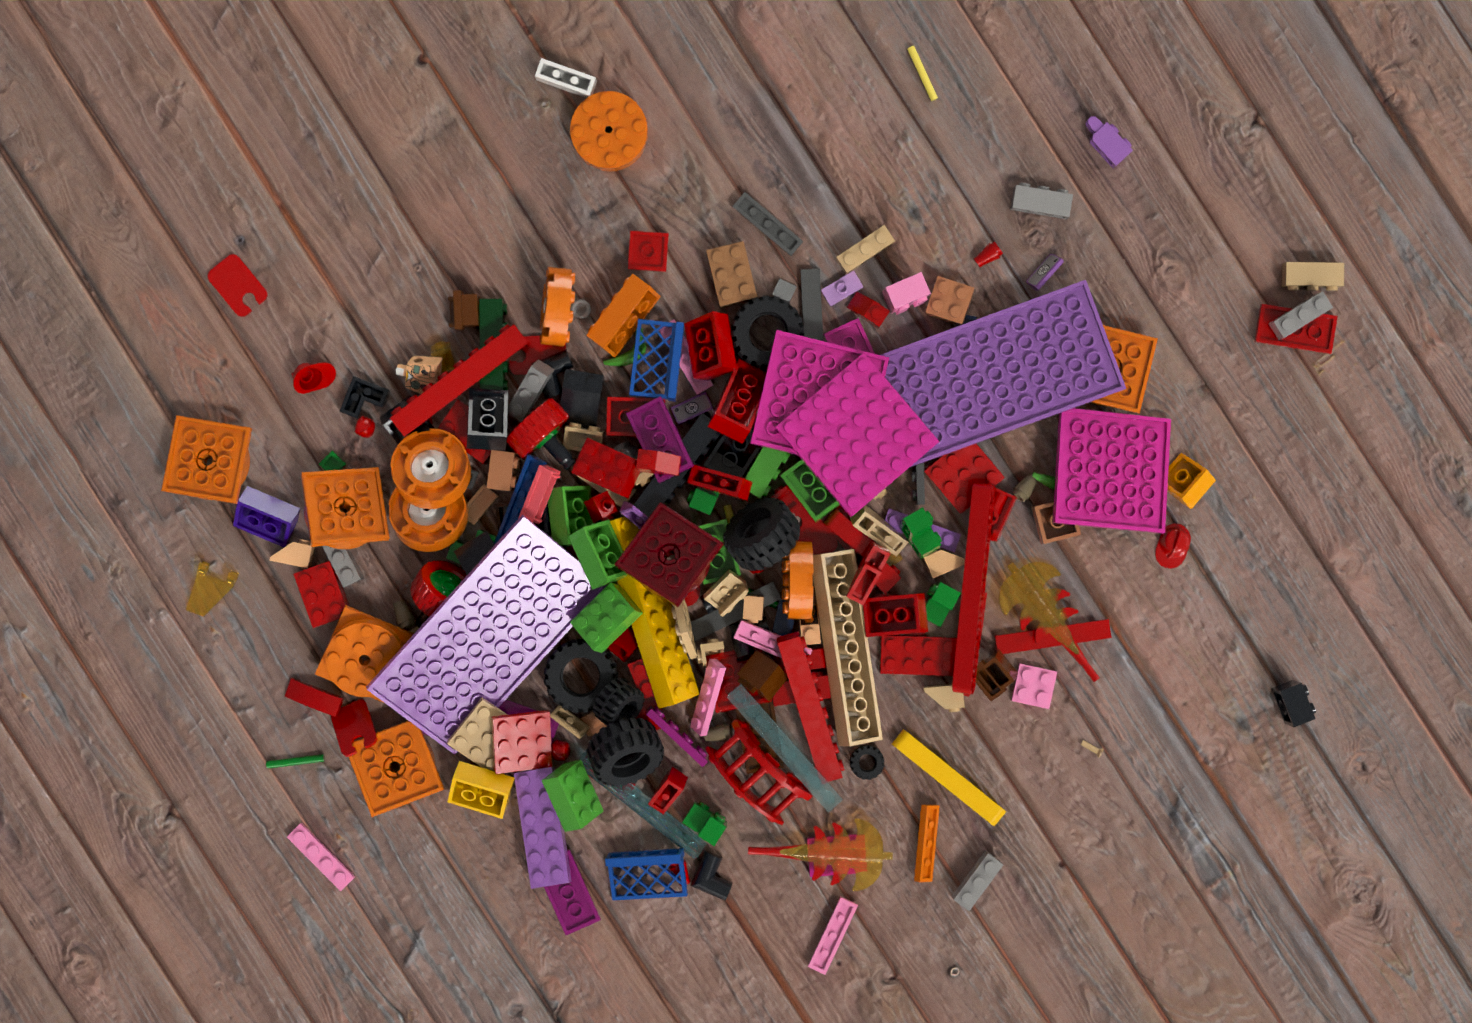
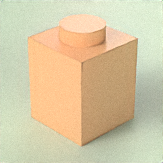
M746 595L744 598L743 619H747L749 623H758V620H763L764 596Z

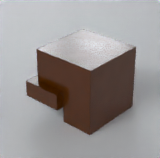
M461 290L453 291V296L448 297L450 305L449 328H455L456 331H464L465 328L480 327V296L478 294H463Z
M758 650L754 652L737 673L740 677L737 682L753 694L756 691L768 701L773 698L788 679V676L775 660Z
M997 650L987 659H982L978 662L976 684L992 702L1007 690V686L1015 681L1018 672L1003 653Z

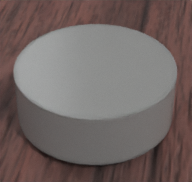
M577 300L572 304L571 311H573V315L577 319H585L590 315L591 307L587 301Z

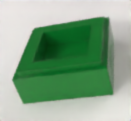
M331 451L319 465L325 471L341 470L346 463L334 451Z

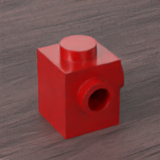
M608 491L602 492L584 502L594 523L599 520H609L613 518L611 514L617 512L615 502L610 497Z

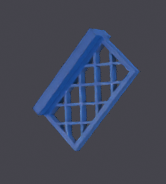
M638 319L629 396L658 398L661 396L663 399L676 402L684 322L671 323ZM642 324L650 325L654 330L647 337L641 332ZM663 327H672L671 335L666 339L658 332ZM657 333L662 342L654 348L648 339ZM646 341L652 350L643 356L639 351V346ZM663 344H666L670 349L669 354L662 358L656 350ZM655 352L660 361L651 366L646 358ZM644 360L650 369L641 375L637 371V365ZM663 362L667 367V373L660 377L654 369ZM652 371L658 380L649 385L643 377ZM639 380H642L648 387L642 392L634 391V386ZM661 381L665 386V393L656 394L652 387Z
M684 848L609 853L605 858V863L608 866L612 901L686 897L688 890L683 859L685 856ZM671 864H679L680 871L677 875L668 869ZM652 865H658L662 869L658 876L649 870ZM633 866H639L644 870L640 877L630 871ZM613 867L623 869L625 871L624 875L619 878L614 874ZM664 872L673 878L668 885L660 879ZM645 873L655 879L650 886L641 880ZM627 874L636 880L631 887L622 880ZM675 880L682 885V891H675L670 887ZM656 881L665 888L662 892H656L651 888ZM619 883L628 890L625 894L617 895L616 887ZM640 883L646 888V891L644 893H637L633 887Z

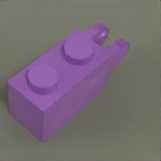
M1091 116L1087 119L1085 124L1092 134L1090 144L1112 168L1117 166L1133 151L1131 143L1126 138L1122 139L1120 137L1118 129L1113 124L1109 125L1108 122L1103 124L1096 116Z

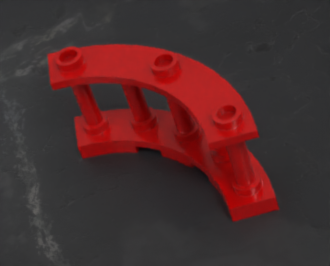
M735 719L731 723L735 730L731 738L718 750L709 746L705 748L709 755L708 759L734 789L736 796L743 798L770 822L783 825L784 821L780 813L796 798L801 797L809 801L813 794L805 781L789 771L787 773L783 772L779 768L780 764L769 752L765 754L758 745L761 743L749 724ZM741 740L746 747L745 752L729 766L723 755L736 742ZM750 757H754L760 764V768L742 783L734 772ZM765 773H769L776 779V783L759 798L749 788ZM786 787L791 791L776 807L766 803L781 788Z

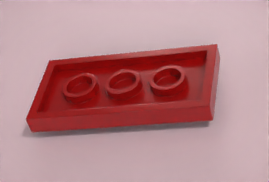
M1260 304L1254 342L1332 354L1338 316L1322 314L1287 337L1278 340L1269 323L1292 308Z
M881 636L880 674L953 676L957 637Z

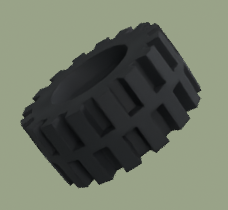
M868 744L856 748L850 757L851 770L857 777L863 780H872L878 777L884 769V757L881 751L875 746ZM865 754H870L875 759V765L870 770H864L859 765L860 757Z

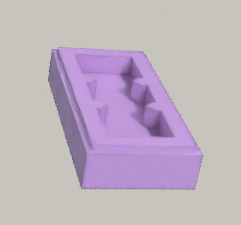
M852 271L823 288L821 292L831 307L862 289L863 285L856 273Z

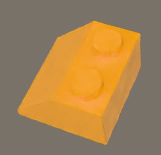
M1180 453L1169 466L1167 492L1179 502L1192 509L1216 480L1206 468Z

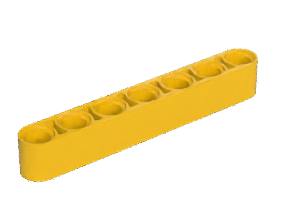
M903 729L892 742L894 747L994 827L1006 813L1002 807L906 730Z

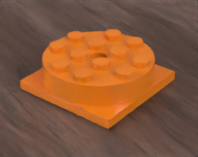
M1103 325L1126 389L1091 403L1139 414L1158 338Z
M176 415L161 491L197 497L204 500L238 504L241 485L244 483L250 467L248 448L252 428ZM209 457H212L213 460L216 461L212 462L210 465H207V460Z
M379 467L301 473L305 501L304 519L309 529L311 547L329 546L336 549H354L367 542L389 541L390 537ZM341 508H344L348 511L346 512V515L345 512H342L340 510Z
M345 605L315 675L334 682L337 687L350 695L371 697L383 702L369 692L366 686L414 633ZM367 655L370 659L364 660L362 663L363 659L360 656Z
M405 721L377 732L378 740L376 744L367 749L364 747V738L353 742L357 754L350 756L349 760L371 817L445 789L435 765V757L431 746L426 741L423 731L410 721ZM393 761L402 764L399 771H395L392 768Z

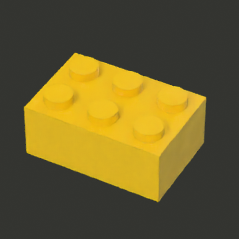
M459 761L452 779L447 802L503 819L514 777L505 774H495L494 771Z

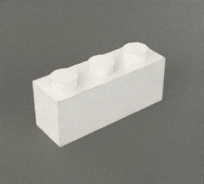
M541 58L535 74V78L539 82L585 98L593 95L597 84L596 77Z

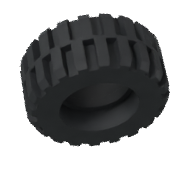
M776 296L756 297L748 303L746 302L737 311L732 322L731 337L735 352L741 360L761 370H767L771 351H763L756 348L750 340L749 330L757 318L764 315L774 316L783 323L786 332L804 336L803 321L796 308L792 307L788 301H784Z
M766 497L763 500H754L753 503H748L745 505V508L737 511V514L730 519V523L726 525L723 534V543L728 552L741 568L755 571L756 569L759 571L764 570V568H770L776 562L782 561V558L788 556L790 550L796 546V541L800 535L799 522L787 505L777 498Z
M583 638L570 640L562 644L548 658L544 669V684L547 687L548 695H551L553 701L562 706L563 709L574 713H587L594 710L595 700L601 690L611 681L618 678L617 663L612 657L613 655L607 649L603 653L593 651ZM575 658H587L594 662L599 670L598 684L588 693H575L564 682V669Z
M630 717L626 720L623 718L618 720V722L609 723L607 727H602L598 733L592 736L586 753L593 772L600 782L608 786H625L628 783L633 784L637 780H643L648 774H652L663 760L664 747L655 726L651 722L642 718L635 719Z

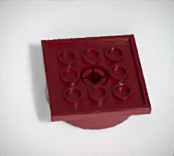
M660 502L614 565L640 582L649 592L661 596L676 607H679L688 593L695 590L704 581L708 574L710 563L724 544ZM675 555V559L667 560L668 556Z

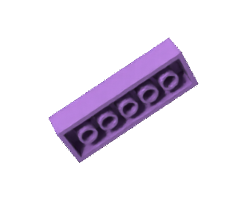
M555 767L514 773L531 889L572 882L564 829L542 782V779L555 771Z

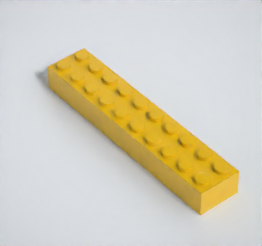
M625 516L610 521L623 552L640 530ZM629 575L617 581L618 585L621 586L643 612L631 625L658 709L678 704L699 695L700 693L687 653H684L679 636L676 633V620L672 614L671 603L663 597L649 592L640 582Z

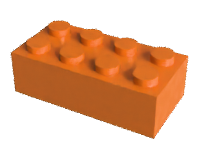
M632 273L630 277L625 279L620 291L614 294L609 306L602 310L597 322L590 326L586 336L616 358L636 331L638 319H645L661 296L650 285Z

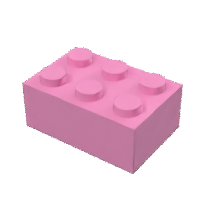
M922 272L887 286L882 292L890 313L895 312L896 315L907 311L910 305H913L915 308L924 304L928 300L927 297L931 294Z

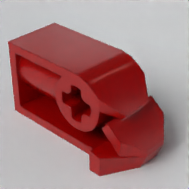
M995 488L993 516L996 519L995 521L992 520L990 541L997 542L1001 537L1017 500L1016 496Z

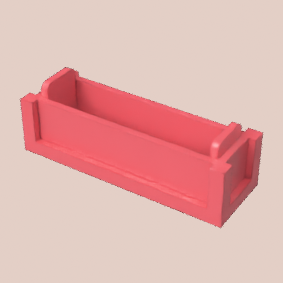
M539 465L518 518L523 514L532 523H542V515L556 480L560 478L561 471L549 465Z

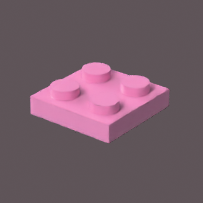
M1019 663L1011 701L1049 709L1057 671Z

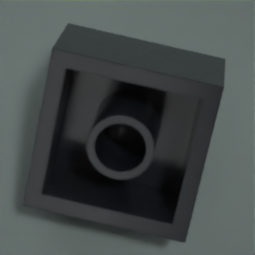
M1291 680L1271 688L1285 724L1297 727L1316 719L1314 715L1316 710L1313 703H1309L1307 697L1309 691L1305 684L1303 685L1301 682Z

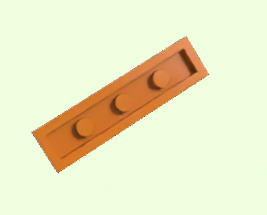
M921 805L914 881L932 882L940 805Z

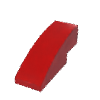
M873 541L871 542L855 573L846 597L864 605L891 554L888 549Z
M293 678L290 679L285 693V697L334 717L338 716L344 700L342 696Z

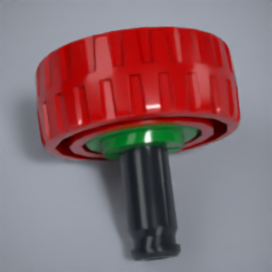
M553 398L546 400L507 436L506 442L521 458H526L527 455L532 454L535 450L545 447L565 470H568L577 461L555 437L558 433L557 430L568 420L569 416Z
M438 560L428 562L422 566L410 588L414 603L422 611L416 620L418 628L423 625L467 576L464 570L449 562Z

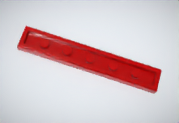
M1109 619L1045 628L1046 631L1044 632L1047 633L1039 643L1034 641L1035 630L994 636L996 650H1000L1003 654L1061 646L1058 641L1064 645L1074 644L1070 632L1077 643L1112 638Z

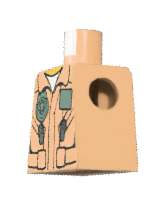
M412 356L407 365H397L396 375L406 377L405 387L407 389L422 394V389L429 383L434 385L439 381L437 377L441 375L443 358Z

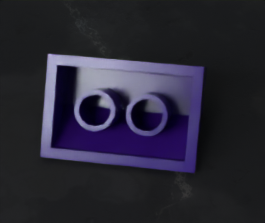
M247 486L238 499L233 526L279 546L286 547L298 522L301 508Z

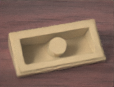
M560 705L550 714L552 719L579 739L590 728Z

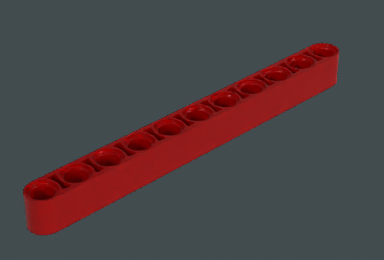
M974 483L972 488L952 690L956 693L973 695L976 686L995 499L994 484Z

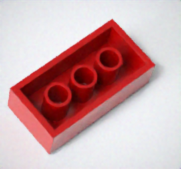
M738 359L736 362L737 369L731 371L707 427L743 444L757 416L766 372Z

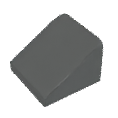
M779 278L772 297H780V299L790 303L797 286Z

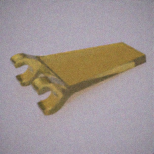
M200 562L186 611L204 617L235 586L239 573L229 572L227 580L224 581L207 575L210 563Z

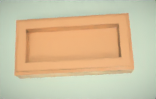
M485 484L481 486L467 503L468 521L473 525L478 522L499 497L491 489H487Z

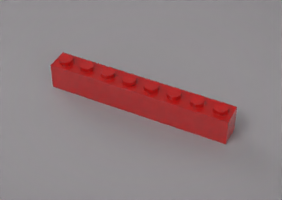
M507 324L499 330L501 334L498 337L494 338L491 336L484 342L486 346L480 350L478 347L468 354L470 358L466 361L461 359L454 364L453 367L455 369L450 373L445 371L437 377L439 379L434 385L429 383L422 389L423 393L417 397L415 394L406 401L408 405L404 408L399 406L393 410L390 420L404 437L527 345V340L514 324L511 327Z
M799 631L777 637V644L820 783L823 784L843 778L841 772L845 770L842 759H837L836 754L839 753L837 743H833L831 736H834L831 724L827 725L826 719L829 716L826 707L822 708L820 701H823L820 689L816 690L815 683H818L815 672H811L809 667L813 665L810 654L806 655L804 648L807 647L805 637H800Z

